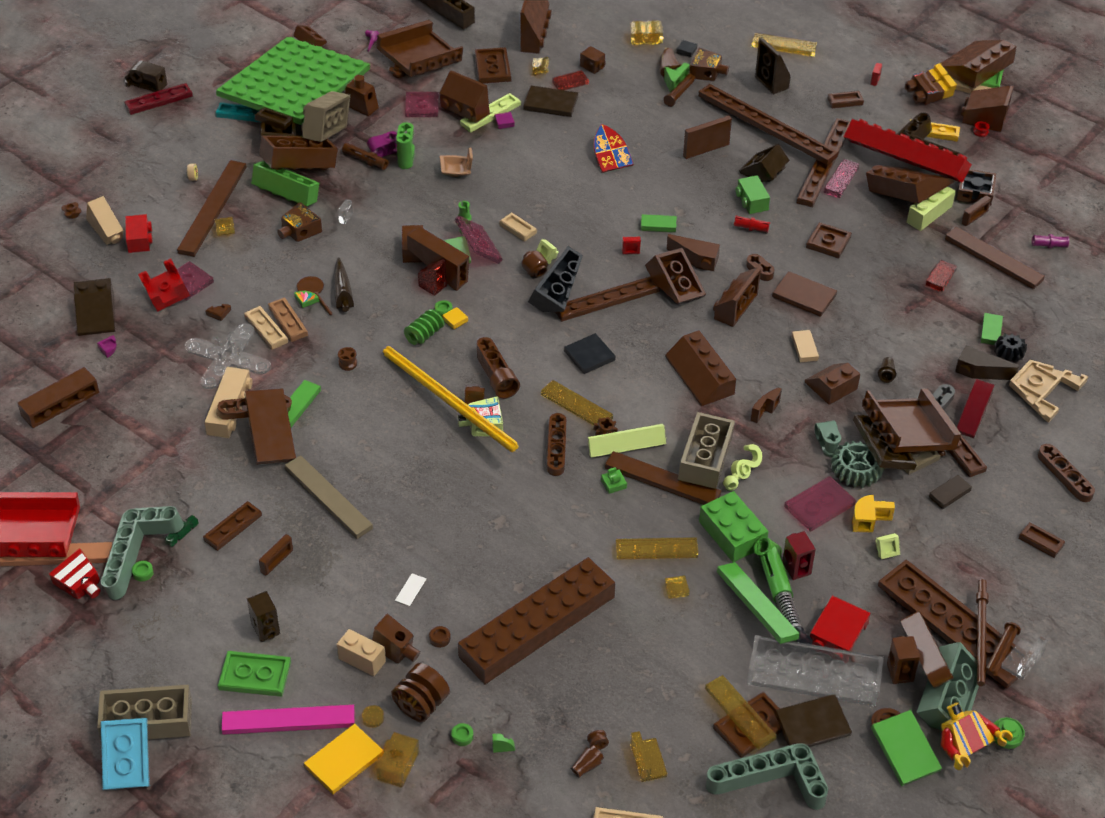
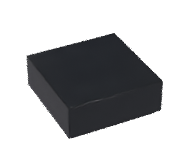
M682 40L677 48V54L692 57L697 49V44Z

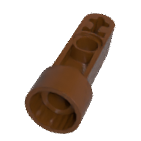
M479 338L477 340V359L487 374L495 394L502 399L514 396L520 388V382L515 373L508 367L491 338Z

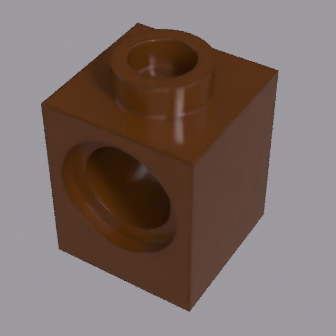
M592 46L580 53V67L593 74H596L605 67V53Z

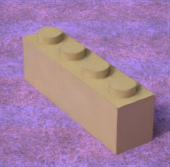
M232 367L226 368L205 420L207 435L230 438L232 431H235L237 419L225 420L219 418L216 414L217 405L222 400L245 398L244 393L251 389L253 382L252 378H250L249 370Z

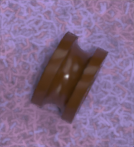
M604 730L593 731L587 736V741L590 743L589 746L593 745L598 750L604 749L609 744Z

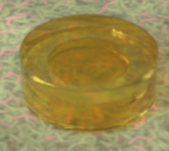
M376 705L366 707L362 712L363 723L370 728L380 726L384 722L382 708Z

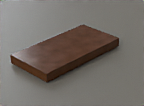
M284 389L245 391L244 396L256 464L281 463L294 460L296 454Z

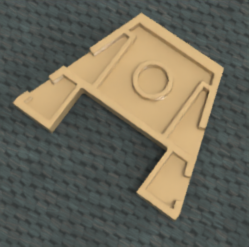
M1029 360L1010 380L1009 386L1049 423L1057 415L1059 408L1044 399L1060 382L1079 391L1087 382L1088 376L1081 374L1080 377L1073 375L1072 371L1053 369L1054 366Z

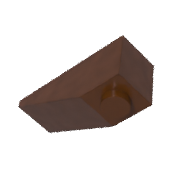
M668 234L667 250L672 251L683 248L691 265L704 270H715L719 258L720 244Z

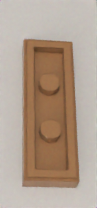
M285 297L268 303L270 311L291 342L308 336V331Z

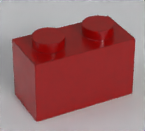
M147 214L125 216L128 253L150 251V244L153 243L152 233L149 232L153 230L152 222L148 221Z

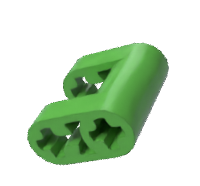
M408 122L399 125L396 137L398 166L401 169L411 168L415 157V146L412 143L414 126Z

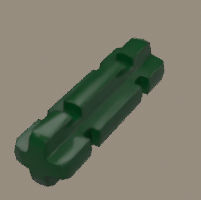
M190 515L186 522L183 521L184 526L179 532L169 533L164 538L165 543L173 547L178 542L177 540L180 541L191 531L190 528H195L199 524L195 516Z

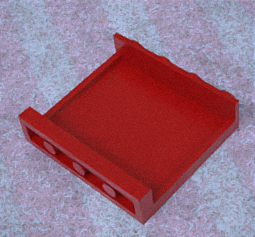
M0 492V557H67L80 510L78 493Z

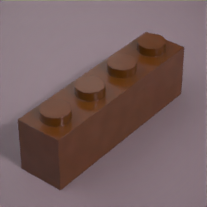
M83 367L19 401L20 414L32 428H35L98 394L97 380Z

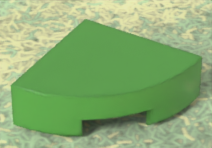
M492 734L493 753L515 751V744L511 738H504L503 734Z

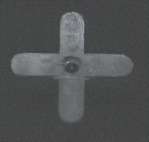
M241 324L234 332H230L224 346H222V340L217 337H212V342L192 338L185 343L188 353L213 360L200 379L203 388H216L221 383L227 367L233 366L247 369L256 374H265L270 371L271 364L269 360L242 352L255 333L254 327L251 324ZM226 352H231V355L226 356Z

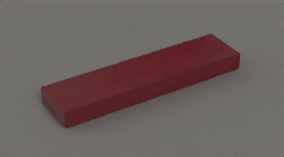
M184 83L126 100L124 103L129 114L133 115L193 97V94L188 84Z

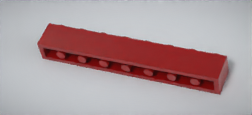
M852 119L843 136L850 143L938 175L953 178L960 183L964 182L972 165L967 161L968 158L962 154L953 155V152L948 149L939 150L933 144L925 145L919 139L911 140L905 134L897 135L891 129L883 130L881 126L874 123L869 125L863 119Z

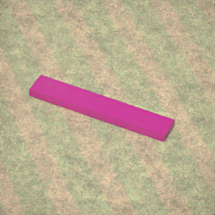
M354 705L222 712V735L349 728L355 724Z

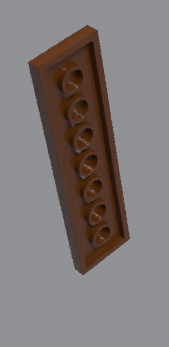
M907 559L879 580L878 586L912 614L919 610L928 627L950 644L961 642L977 660V614ZM987 622L986 667L1002 637V634ZM1012 643L997 675L992 678L1007 689L1034 666L1035 660Z

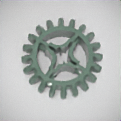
M852 441L851 444L845 442L844 445H839L831 458V469L835 477L839 478L840 482L845 481L846 486L852 484L854 488L857 485L863 488L865 485L870 487L872 483L876 484L884 471V468L879 467L867 444H862L861 441L859 443Z

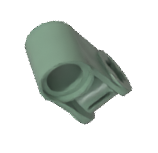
M836 421L815 423V435L823 453L826 456L833 457L835 449L839 447L841 442V435Z

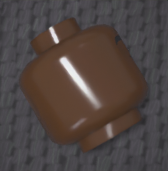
M528 251L523 256L522 267L531 277H541L547 272L548 261L541 252Z

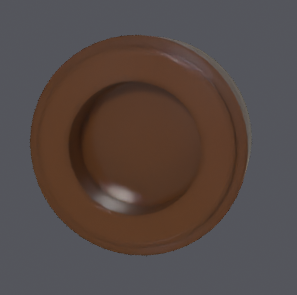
M443 626L434 627L429 633L430 643L438 648L447 646L451 640L450 631Z

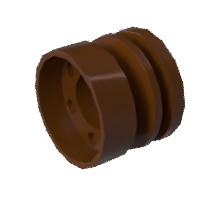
M417 663L406 674V679H402L391 691V696L398 708L418 722H425L430 717V714L436 710V706H439L450 694V688L443 676L429 665Z

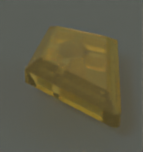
M548 57L533 58L532 74L534 76L541 73L547 74L550 59Z

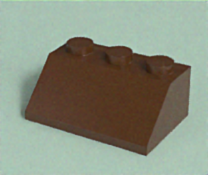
M451 70L439 93L441 107L476 123L490 115L487 85Z
M757 267L743 272L736 280H732L730 288L725 290L721 299L714 304L715 320L732 327L735 326L758 295L761 268Z

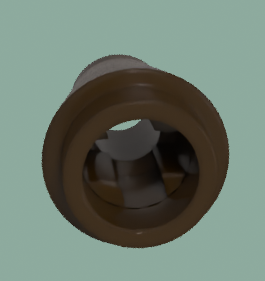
M885 357L878 370V377L882 382L889 383L896 378L897 373L893 358Z

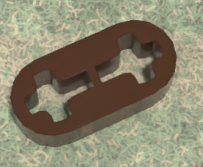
M750 254L747 257L746 267L749 270L759 267L761 268V280L770 281L773 279L775 269L762 256Z

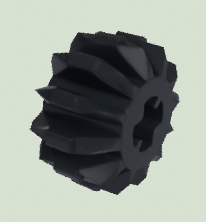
M1004 333L1003 336L998 337L994 346V352H996V357L1017 363L1024 358L1027 344H1025V339L1020 338V335L1015 336L1013 333L1010 335Z

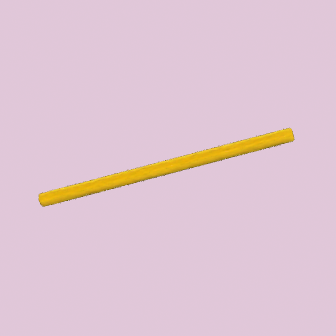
M387 346L383 349L385 357L507 450L514 452L518 449L519 446L514 439L392 347Z

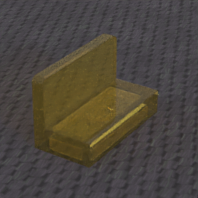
M640 731L631 733L630 746L641 781L645 782L667 777L666 767L657 739L642 740Z

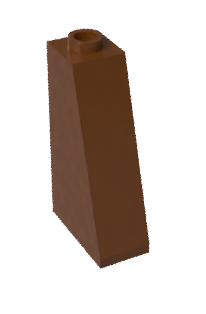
M420 226L409 232L407 235V248L448 285L458 291L468 282L469 256Z

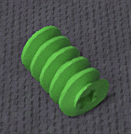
M434 309L427 310L419 318L415 319L414 322L410 323L409 326L405 327L404 335L413 345H417V343L423 344L425 340H428L430 336H433L435 332L444 327V320Z

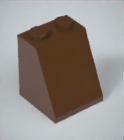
M1014 86L971 91L970 97H966L962 108L961 116H964L962 123L975 126L976 122L984 121L990 125V130L1002 132Z

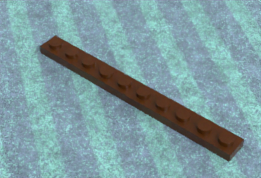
M711 84L699 90V97L826 165L838 157V151Z

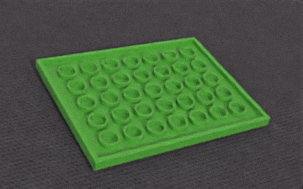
M286 37L216 90V96L259 111L263 107L293 117L294 123L302 125L305 116L303 115V109L307 103L331 91L342 93L346 85L356 75H364L370 70V64L363 60L351 58L348 55H342L332 50L323 49L320 46L296 40L293 37Z

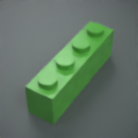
M265 161L253 164L251 184L258 186L260 189L271 191L274 195H281L289 201L301 202L306 207L317 202L319 182L284 168L279 170L272 169Z

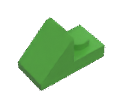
M684 62L676 70L665 67L664 81L670 92L689 74L690 64Z

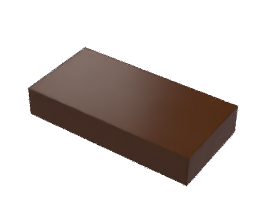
M860 91L828 94L827 98L832 109L861 106L864 104Z
M986 195L964 210L961 224L968 226L987 213L991 198Z
M1031 522L1027 524L1018 538L1053 558L1057 556L1065 544L1064 540Z
M285 534L259 559L260 572L265 576L293 551L292 538L289 535Z

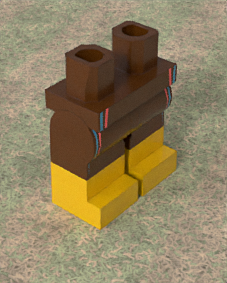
M939 63L931 70L913 74L912 79L906 82L905 89L907 92H915L913 100L916 103L923 102L924 105H928L930 102L953 96L957 84L950 75H947V71Z

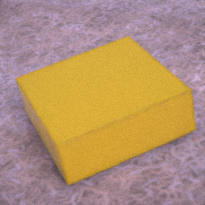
M457 307L442 315L443 320L452 329H456L468 322V316Z

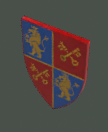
M601 124L594 138V152L601 172L634 165L623 138L612 128Z

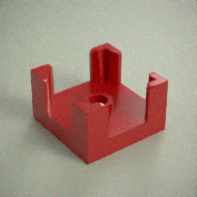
M171 258L163 262L167 271L152 279L147 271L138 274L157 312L190 296Z

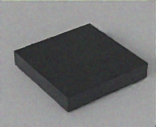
M596 333L564 347V352L583 374L616 359L615 354Z

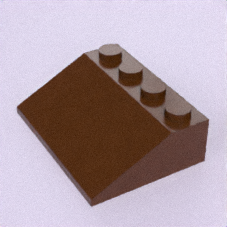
M524 0L521 9V52L540 54L541 48H544L547 29L549 28V19L552 16L548 0Z
M1005 40L974 41L940 64L947 71V75L976 88L1014 63L1017 46Z
M876 165L866 172L869 191L915 203L924 201L955 182L953 178L906 167Z

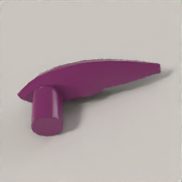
M366 30L365 36L370 37L368 52L376 42L379 31Z

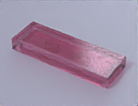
M843 159L826 185L824 193L840 198L858 171L860 164Z

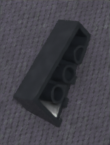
M567 246L534 289L528 303L542 312H564L583 255Z

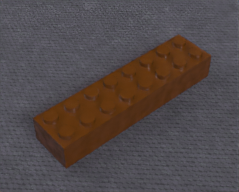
M587 557L459 641L458 658L484 684H487L615 598L616 582Z

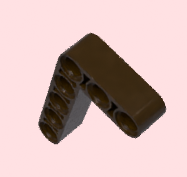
M919 113L897 133V135L905 134L911 140L919 139L925 145L933 144L942 151L943 149H948L956 156L962 154L924 139L932 131L931 118L928 113Z

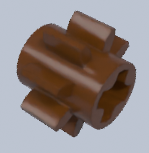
M609 417L599 418L598 423H594L593 430L596 431L595 436L617 432L618 428L615 427L616 421H612Z

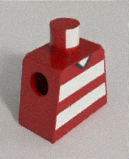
M80 548L49 573L51 581L55 586L76 599H80L85 594L94 599L101 592V589L96 586L100 582L99 575Z

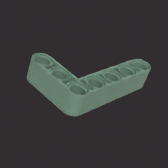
M175 507L133 508L123 513L101 579V584L110 599L118 600L125 595L132 575V567L136 562L144 535L177 533L183 528L184 522Z
M802 743L714 765L708 769L706 778V789L711 794L717 795L794 775L806 804L815 810L825 806L828 794V786L811 749Z

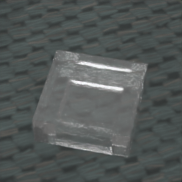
M346 199L338 209L339 223H347L352 216V200Z

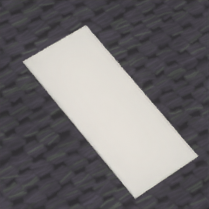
M412 573L395 601L410 606L426 578Z

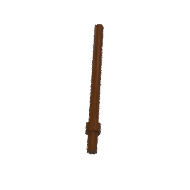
M984 579L978 581V592L976 593V603L978 604V686H985L986 605L989 602V594L987 593V581Z

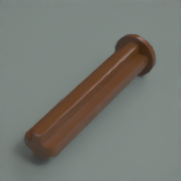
M689 73L670 94L664 96V103L669 107L674 106L676 100L694 82L695 75Z
M1005 623V631L986 667L987 675L992 677L997 675L1015 636L1020 634L1021 628L1016 623Z

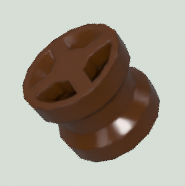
M344 347L338 351V363L342 370L350 371L356 368L357 353L355 349Z

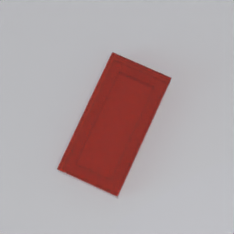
M581 70L552 78V83L559 90H568L589 84V79Z
M940 260L927 279L926 286L943 291L956 272L957 266Z

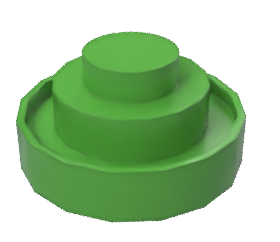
M1004 717L994 722L1000 728V732L1008 730L1013 736L1011 741L1002 737L1007 741L1006 746H1000L997 742V737H994V742L998 746L1013 749L1021 745L1025 731L1017 720Z

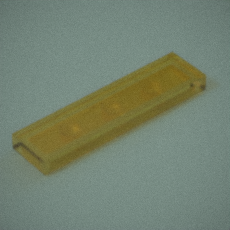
M761 33L754 34L752 47L758 48L759 38L762 37L776 51L815 56L817 42Z
M554 380L541 390L542 396L592 425L598 423L599 418L609 417L611 420L613 419L612 413Z
M697 537L616 539L617 559L698 558Z
M724 675L705 685L706 691L758 750L776 740L777 735Z

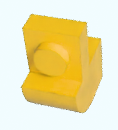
M874 495L860 498L854 509L852 520L853 532L873 533L876 520L892 521L895 510L894 502L874 501Z

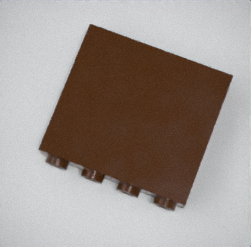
M431 20L378 34L376 49L410 77L460 62L463 56V46L452 48L432 31L433 22Z
M928 388L921 389L918 398L876 400L870 390L866 391L865 398L862 400V407L894 453L956 450L961 433Z

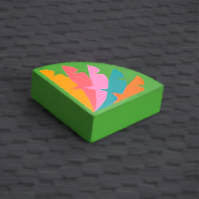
M294 292L295 298L302 308L319 302V297L312 292Z

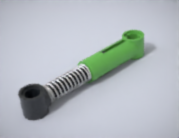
M761 537L754 544V552L760 557L773 600L777 603L782 615L799 632L798 640L784 644L797 653L804 654L811 648L812 638L805 633L792 598L793 591L781 558L782 548L768 537Z

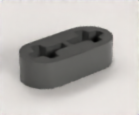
M948 384L939 386L932 394L943 410L953 401L955 395L954 387Z

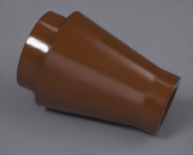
M595 746L586 747L576 763L571 767V770L580 778L583 774L602 764L601 761L604 759V756Z

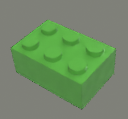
M734 491L700 507V524L732 562L754 553L755 542L761 537H768L769 531Z

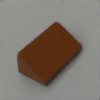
M296 26L293 36L299 41H304L314 46H322L327 43L325 38L309 26Z

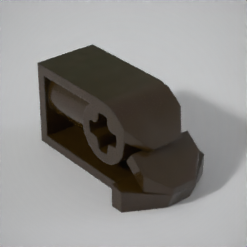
M146 61L137 62L124 75L126 87L133 85L157 92L163 90L167 85L165 67Z

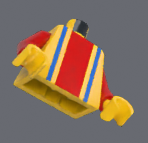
M954 703L947 707L951 719L941 725V747L951 760H955L954 767L956 770H961L963 764L968 768L971 762L968 756L995 741L994 737H997V742L1000 746H1006L1007 741L1002 737L1007 738L1009 741L1013 738L1010 731L1003 730L1000 732L998 726L976 711L963 712L959 703Z

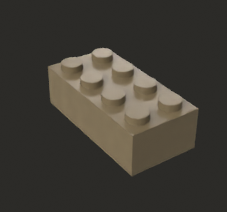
M331 91L307 103L303 109V115L305 116L301 127L303 132L302 138L322 142L345 129L348 121L350 95Z
M697 412L680 462L678 480L717 489L733 436L734 420Z
M189 685L100 691L97 725L100 739L101 721L147 718L148 739L191 736L192 697Z

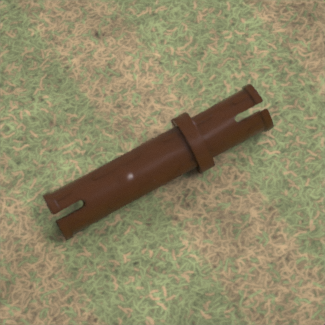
M347 142L342 147L343 153L363 160L370 166L374 165L385 170L389 165L387 159L377 156L374 152H367Z

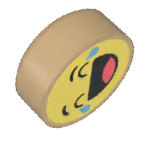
M189 164L187 166V175L190 181H197L198 179L196 164Z

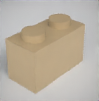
M350 629L337 643L338 658L373 677L386 662L384 646Z

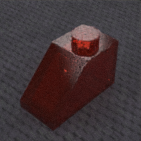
M438 260L421 269L418 273L419 287L434 296L447 287L446 260Z

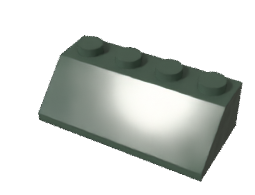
M961 642L939 647L954 679L935 689L928 679L917 710L918 715L930 727L942 730V723L951 719L947 707L954 703H959L963 712L971 711L979 688L977 685V660Z

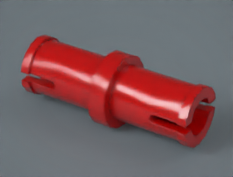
M738 215L735 216L734 226L748 228L749 231L757 230L768 233L770 222L756 220L755 217L746 218Z

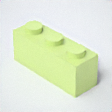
M947 186L924 201L913 204L909 208L907 223L919 231L923 230L953 206L956 191Z

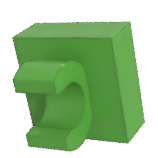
M616 467L608 469V473L601 475V481L608 494L627 488L626 480Z

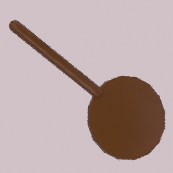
M314 276L302 278L297 283V290L316 294L328 314L332 315L333 313L319 295L324 288L323 281Z

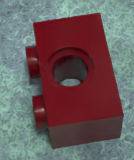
M805 531L793 533L787 536L785 540L782 561L792 580L811 575L816 548Z

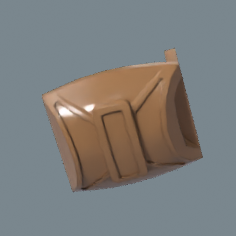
M468 148L467 157L456 155L439 157L442 174L452 177L471 174L472 148Z

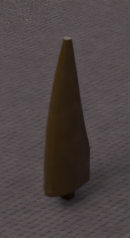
M338 257L335 269L336 309L342 308L344 312H347L349 307H354V301L346 270L341 259Z

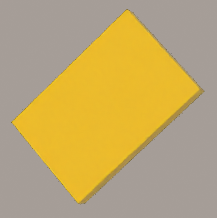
M353 724L305 761L304 767L334 795L384 755V750L356 724Z

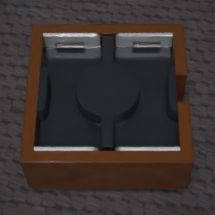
M969 169L964 182H959L957 200L963 202L979 201L987 195L991 198V206L997 173Z

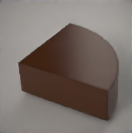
M222 304V306L214 308L211 306L205 312L207 316L222 321L231 311V305Z

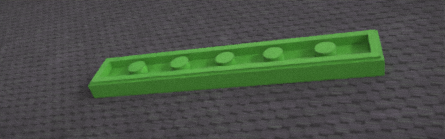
M736 562L717 567V573L780 644L799 639V632Z

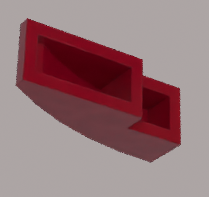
M976 379L957 426L962 435L975 438L991 399L994 384Z

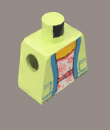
M498 397L468 404L503 431ZM458 415L459 427L470 426L473 436H489L463 415Z

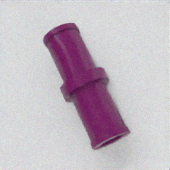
M1053 234L1048 236H1032V246L1068 248L1070 243L1068 236L1060 237Z

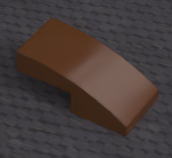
M778 387L771 390L754 404L750 421L758 423L765 411L773 414L780 403L781 388Z

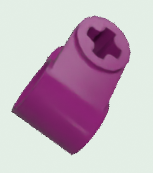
M390 131L368 139L367 147L370 152L376 153L381 158L390 154H396L397 132Z

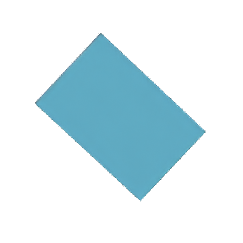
M147 718L101 721L103 790L150 786Z

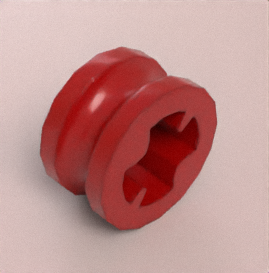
M978 121L975 123L973 133L976 136L985 137L989 133L990 125L987 122Z

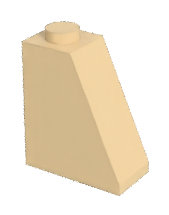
M104 196L87 202L86 219L106 245L118 243L123 238L124 230Z

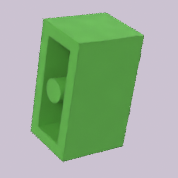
M758 175L738 179L736 195L740 197L742 205L747 209L748 213L753 214L769 210L770 196Z

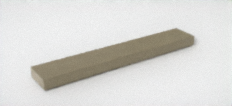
M301 455L285 464V469L356 539L373 529V524Z

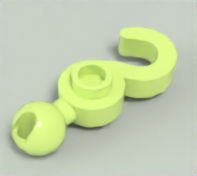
M750 444L744 446L745 451L752 453V461L742 459L733 462L731 466L732 475L725 477L723 485L727 490H735L739 484L738 480L748 478L751 468L758 467L761 464L762 452L757 445Z

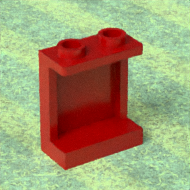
M832 595L810 633L812 646L817 650H823L831 654L836 659L848 661L854 644L862 630H866L869 624L871 613Z

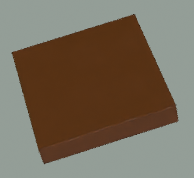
M819 222L809 238L806 248L840 258L852 233Z

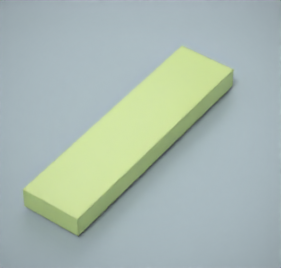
M509 93L489 104L490 115L477 123L463 118L460 120V125L471 133L495 120V114L507 113L520 106L521 101Z
M663 424L587 437L590 457L612 454L613 451L619 453L666 444Z

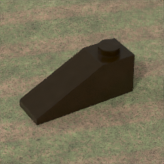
M966 345L958 358L955 372L972 379L1011 380L1017 374L1019 365Z

